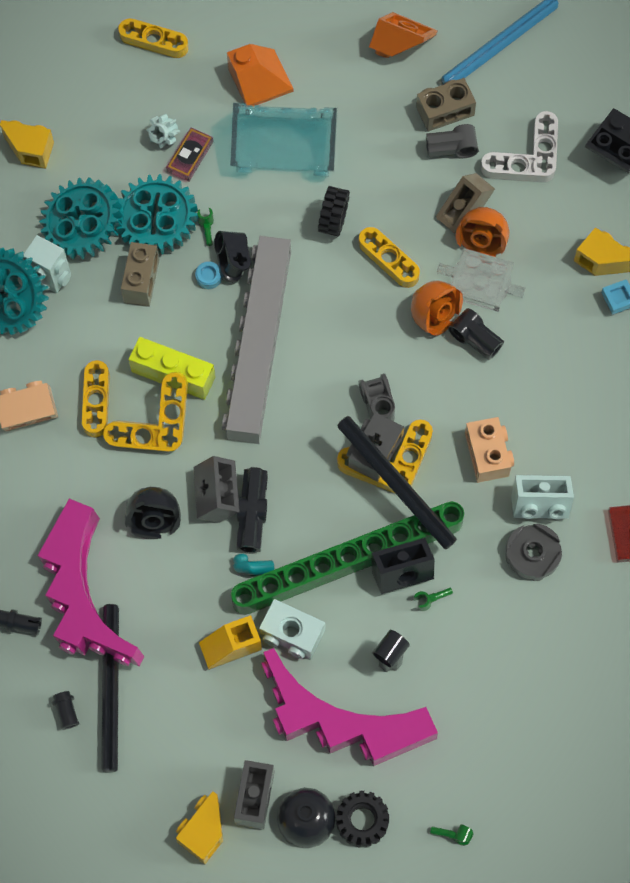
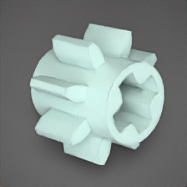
M167 114L150 119L152 126L147 128L146 131L149 133L151 142L159 143L160 148L176 142L174 136L180 133L176 119L168 118Z

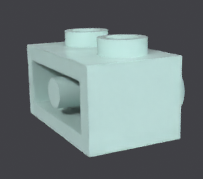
M36 235L25 251L23 259L32 257L31 266H40L37 275H45L41 285L49 287L44 291L51 290L58 293L62 286L65 287L71 277L65 251L63 248Z
M515 475L511 493L514 518L569 519L574 500L571 476Z

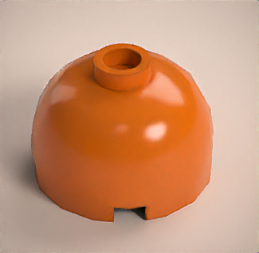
M478 207L468 211L463 216L457 227L455 237L457 244L460 247L463 245L468 249L467 254L470 256L491 260L497 254H502L505 251L510 230L507 220L501 213L492 208Z
M443 281L428 282L413 294L411 316L415 323L425 332L435 336L443 334L453 323L450 320L454 314H460L463 304L462 293L455 286Z

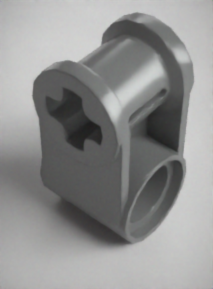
M380 374L379 378L368 381L359 380L360 393L363 402L366 404L370 419L375 412L377 413L378 410L385 409L389 413L382 416L394 421L395 403L386 374Z

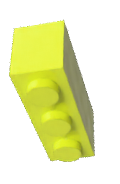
M140 336L128 359L132 373L161 384L164 377L169 373H182L188 382L187 394L203 400L206 399L216 378L214 364ZM173 377V380L168 382V386L177 389L182 387V383L177 382V378Z

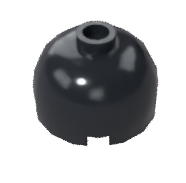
M151 486L141 488L134 492L127 502L125 525L130 527L131 533L137 537L160 539V533L169 532L171 535L180 527L181 513L179 504L175 496L166 489Z
M304 787L293 790L284 797L278 808L277 822L280 833L287 842L302 848H312L321 845L329 838L334 829L336 815L333 804L325 794L316 789Z

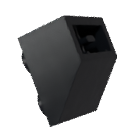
M613 108L586 143L585 148L628 174L630 173V117Z

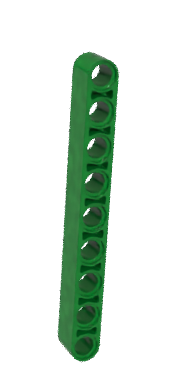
M451 501L431 508L453 534L461 529L464 509L460 504ZM446 514H454L458 520L449 522L444 516ZM413 515L237 584L231 592L233 608L239 614H251L271 606L274 599L281 602L372 566V552L367 548L370 544H378L382 548L381 550L422 538H425L428 544L437 540L430 532H423L419 529V525L422 523ZM399 533L404 534L407 540L397 542L393 539V536ZM349 553L354 555L356 559L348 563L343 561L341 557ZM322 563L330 567L324 573L318 572L315 568ZM293 574H301L304 577L299 583H293L289 578ZM267 584H274L278 587L274 593H266L263 590ZM242 594H248L252 597L245 604L237 601V598Z

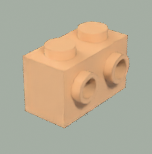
M34 381L26 384L27 388L16 391V388H8L0 391L1 428L5 431H10L58 418L50 385L47 383L43 384L42 381Z
M499 417L466 423L465 437L477 483L509 477L511 467L514 466V457L511 450L507 451L505 444L508 441L505 425H500Z

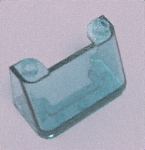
M233 103L230 166L236 167V172L252 173V168L313 171V176L329 177V172H334L337 108L324 107L320 111H317V108L263 107L260 105H255V108H253V106L244 103Z

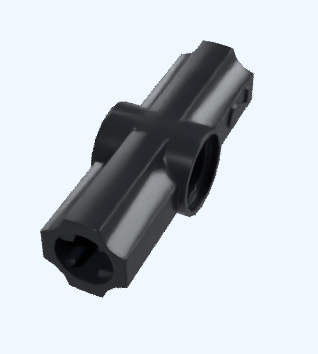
M258 467L244 469L242 497H239V513H237V521L239 522L237 550L249 554L261 552L263 524L266 523L267 516L266 490L268 472Z

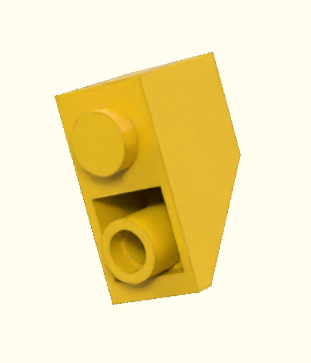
M1 120L0 127L3 136L20 163L46 169L54 145L51 129L41 125H25L15 120L10 122Z
M595 227L577 248L574 262L594 276L630 272V248L622 246L609 233L600 231Z
M251 615L223 625L199 642L208 670L262 650L261 640Z
M213 791L209 796L204 795L201 797L194 808L196 813L190 820L185 818L176 830L178 834L176 837L177 843L203 864L208 862L223 842L218 795Z

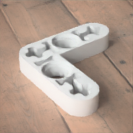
M543 111L536 116L533 155L499 152L487 153L481 161L482 174L490 179L548 182L552 180L557 162L558 118L556 115L549 111ZM543 121H547V122H548V125H549L548 134H547V133H544V134H543V132H544V124H543ZM541 142H547L552 146V149L542 151L538 145ZM542 160H547L546 173L542 172L541 169ZM490 162H495V169L490 168ZM504 162H507L506 170H503ZM518 162L522 163L525 166V170L516 172L511 168V165Z

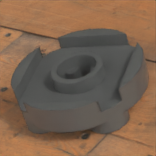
M542 524L518 527L510 535L506 545V561L511 569L519 576L534 581H540L544 577L551 575L559 566L562 558L558 535L552 529ZM538 546V553L541 556L530 557L528 555L529 551L526 548Z

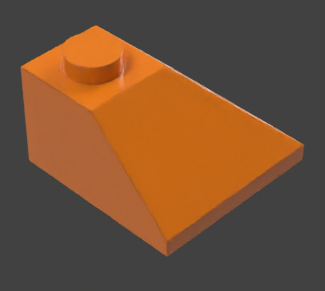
M392 12L378 19L369 47L376 50L375 53L377 55L389 58L436 36L438 30Z
M248 44L227 52L228 70L247 109L294 92L293 86L274 49Z

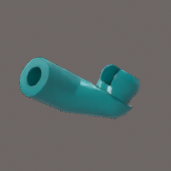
M237 554L233 558V568L237 573L262 575L274 570V562L272 560L248 561L249 558L246 554Z

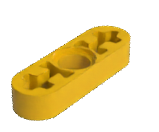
M132 18L125 19L119 24L120 39L125 44L173 58H181L188 53V39L183 33ZM131 29H134L130 34H126V31L129 32ZM151 34H157L161 38L159 41L152 43L147 40V37ZM177 42L181 43L177 48H173V45H176Z
M367 227L360 232V249L393 280L405 288L413 287L418 283L420 274L418 265L381 231L374 227ZM366 238H375V244L373 242L367 244ZM386 252H391L397 258L395 261L388 263L382 259V255ZM403 270L406 273L412 271V278L410 276L404 278Z
M99 360L91 361L84 370L82 426L85 433L93 438L102 436L104 428L108 425L110 374L107 365ZM97 369L101 371L99 385H95L93 377ZM94 393H100L104 398L100 404L93 405L89 403V397ZM92 412L97 413L100 423L97 424L96 429H92L90 425L93 423Z

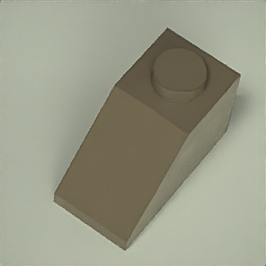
M477 173L462 176L436 215V218L453 233H456L463 216L472 209L484 207L495 188Z

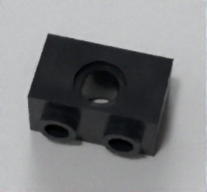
M425 538L372 552V574L381 594L434 579L435 559Z

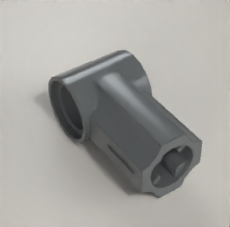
M462 124L456 126L453 131L427 133L426 148L428 156L434 157L456 154L460 158L475 156L479 152L475 127L471 124Z

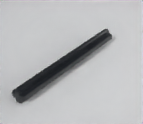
M350 416L344 417L337 425L339 430L444 549L450 548L457 540L454 534Z
M106 604L103 606V623L119 636L118 605ZM105 652L102 665L101 769L103 772L109 773L118 770L119 662L113 659V655Z

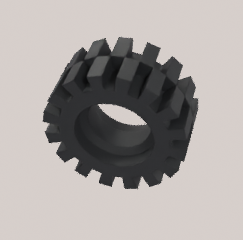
M328 186L322 203V210L320 211L318 232L340 236L348 208L349 190Z
M359 791L356 794L355 792L350 793V796L345 797L341 805L338 806L336 815L337 829L340 832V836L345 838L346 842L350 845L352 843L360 848L361 846L370 847L371 844L380 842V839L386 834L389 825L388 808L386 804L384 805L383 799L374 796L375 793L373 792L364 793L365 791ZM365 808L372 812L374 823L369 829L359 830L353 826L351 816L355 810Z

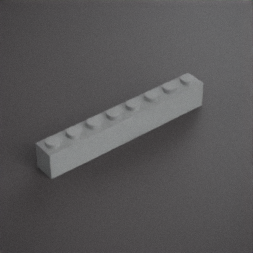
M259 236L258 245H253L252 261H255L254 269L249 268L247 283L251 284L250 292H245L243 307L247 308L246 316H241L239 332H243L242 340H237L235 347V356H239L237 365L233 364L231 370V380H234L233 389H228L226 404L230 405L229 414H224L222 430H226L227 440L260 444L291 257L290 239Z

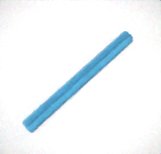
M543 0L444 74L442 76L443 85L450 80L466 78L558 8V0Z

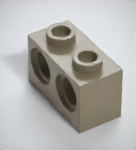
M465 78L450 80L444 85L435 88L424 89L417 94L416 108L427 132L474 116L476 101Z
M131 242L121 285L124 303L150 307L159 265L156 245Z

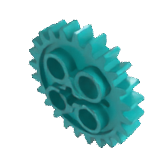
M161 174L158 175L157 180H153L151 175H148L147 182H143L139 177V185L135 186L129 183V192L121 190L123 199L118 198L117 200L122 204L119 210L123 213V216L117 219L121 222L122 226L116 227L118 235L122 234L121 237L124 243L129 241V245L131 242L156 245L161 255H164V248L168 247L173 252V244L177 243L182 247V238L190 239L189 231L196 230L194 222L198 221L196 213L198 211L197 204H195L194 195H189V187L182 188L180 180L173 184L172 176L163 181ZM160 195L158 201L159 212L156 214V233L152 234L154 228L152 217H155L156 212L155 200L156 196ZM143 200H149L146 204H139ZM168 202H175L172 206L165 205ZM140 223H146L144 227H136ZM165 225H172L170 229H162Z
M79 177L76 185L69 180L68 188L66 189L59 185V194L51 192V196L54 198L53 201L44 202L49 208L48 210H41L42 215L45 217L39 221L44 227L40 230L41 233L45 236L46 240L63 248L65 254L72 260L75 259L76 255L84 260L86 252L94 257L95 249L97 248L103 252L102 244L107 243L111 245L110 235L118 236L114 228L122 226L121 222L117 219L123 216V213L119 210L122 204L117 200L118 196L107 184L104 185L99 179L94 182L90 177H88L86 182Z
M0 248V334L9 332L10 335H14L36 325L35 321L43 318L40 312L47 310V307L42 302L49 300V297L43 294V291L49 287L41 285L45 275H37L40 266L32 267L33 258L30 257L23 260L24 252L21 251L15 254L14 248L6 251L4 248ZM18 277L21 278L22 285L19 283ZM16 302L19 304L21 311L17 309Z

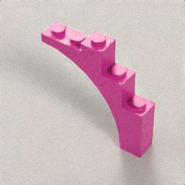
M69 498L38 554L39 559L44 564L43 568L56 575L45 596L51 602L52 609L64 614L53 636L59 642V648L71 655H74L75 652L86 655L88 649L99 655H104L105 652L114 656L113 659L125 666H129L130 663L140 666L144 659L142 652L138 647L120 638L103 623L91 599L87 580V558L91 539L100 518L92 507Z
M274 648L263 652L265 661L261 663L265 676L267 679L273 678L276 687L272 688L278 705L284 704L275 708L276 718L272 720L278 734L284 733L287 741L319 728L320 730L316 731L319 743L322 748L327 746L331 754L362 740L363 743L359 744L363 757L365 760L370 759L373 766H376L437 739L438 731L427 707L404 714L386 716L357 714L336 708L315 697L301 686L284 667Z

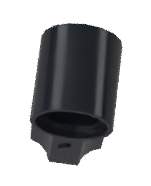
M466 308L448 327L450 334L457 341L463 344L467 342L488 360L493 358L504 344V340L487 328L482 318L470 308Z
M390 629L373 650L372 654L379 661L381 669L386 672L389 670L397 671L402 665L403 655L410 644L402 635Z

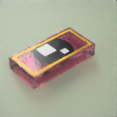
M190 127L166 167L167 172L190 182L213 144V137Z

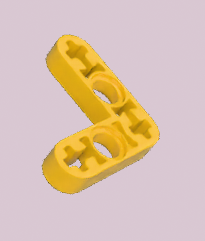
M171 372L164 377L161 386L158 424L113 421L104 428L103 436L105 441L109 445L158 451H174L178 449L184 438L188 389L186 377L180 372ZM173 377L177 378V382L182 383V387L176 390V397L181 396V401L177 399L166 400V395L172 396V387L168 386V382L172 381ZM175 404L179 407L180 415L178 418L170 419L165 414L167 405ZM164 422L167 424L179 423V428H173V436L177 437L178 441H174L172 446L168 445V441L163 439V436H167L169 433V426L164 427ZM115 426H118L120 432H129V427H133L130 435L131 442H127L129 436H120L118 440H114V435H110V431L115 429ZM144 428L150 432L151 439L148 443H140L137 440L136 433L139 429Z
M421 419L415 420L410 424L394 463L390 462L405 477V480L411 487L429 447L433 433L430 423ZM420 428L424 429L425 435L421 436L418 445L414 444L416 432ZM350 447L340 450L337 456V466L342 473L395 493L381 477L377 482L346 466L344 459L349 458L347 452ZM406 451H414L418 455V459L413 463H408L404 461L402 455Z

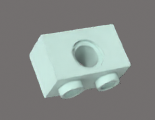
M274 599L259 628V632L266 644L273 647L280 645L289 649L288 653L298 659L306 657L311 660L325 632V622ZM288 627H295L299 630V633L294 637H288L283 632Z

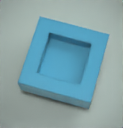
M627 279L602 288L601 293L612 315L630 308V285Z

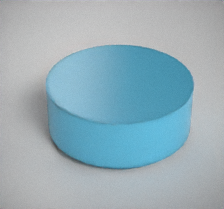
M204 262L197 267L195 276L200 287L213 289L221 283L222 277L219 272V266L216 263Z

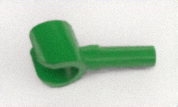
M209 208L210 214L203 217L199 209L197 211L198 223L205 232L206 245L212 246L211 225L214 223L213 211Z
M451 587L429 595L426 592L420 591L415 594L414 600L426 598L427 602L424 605L418 606L419 610L426 611L431 607L432 602L453 594Z
M460 824L457 832L433 826L430 834L449 837L463 846L468 845L474 835L471 828Z

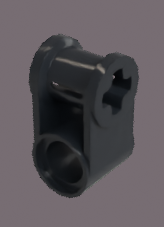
M218 231L215 235L214 249L217 254L219 272L221 277L227 282H238L242 277V272L251 265L245 233Z

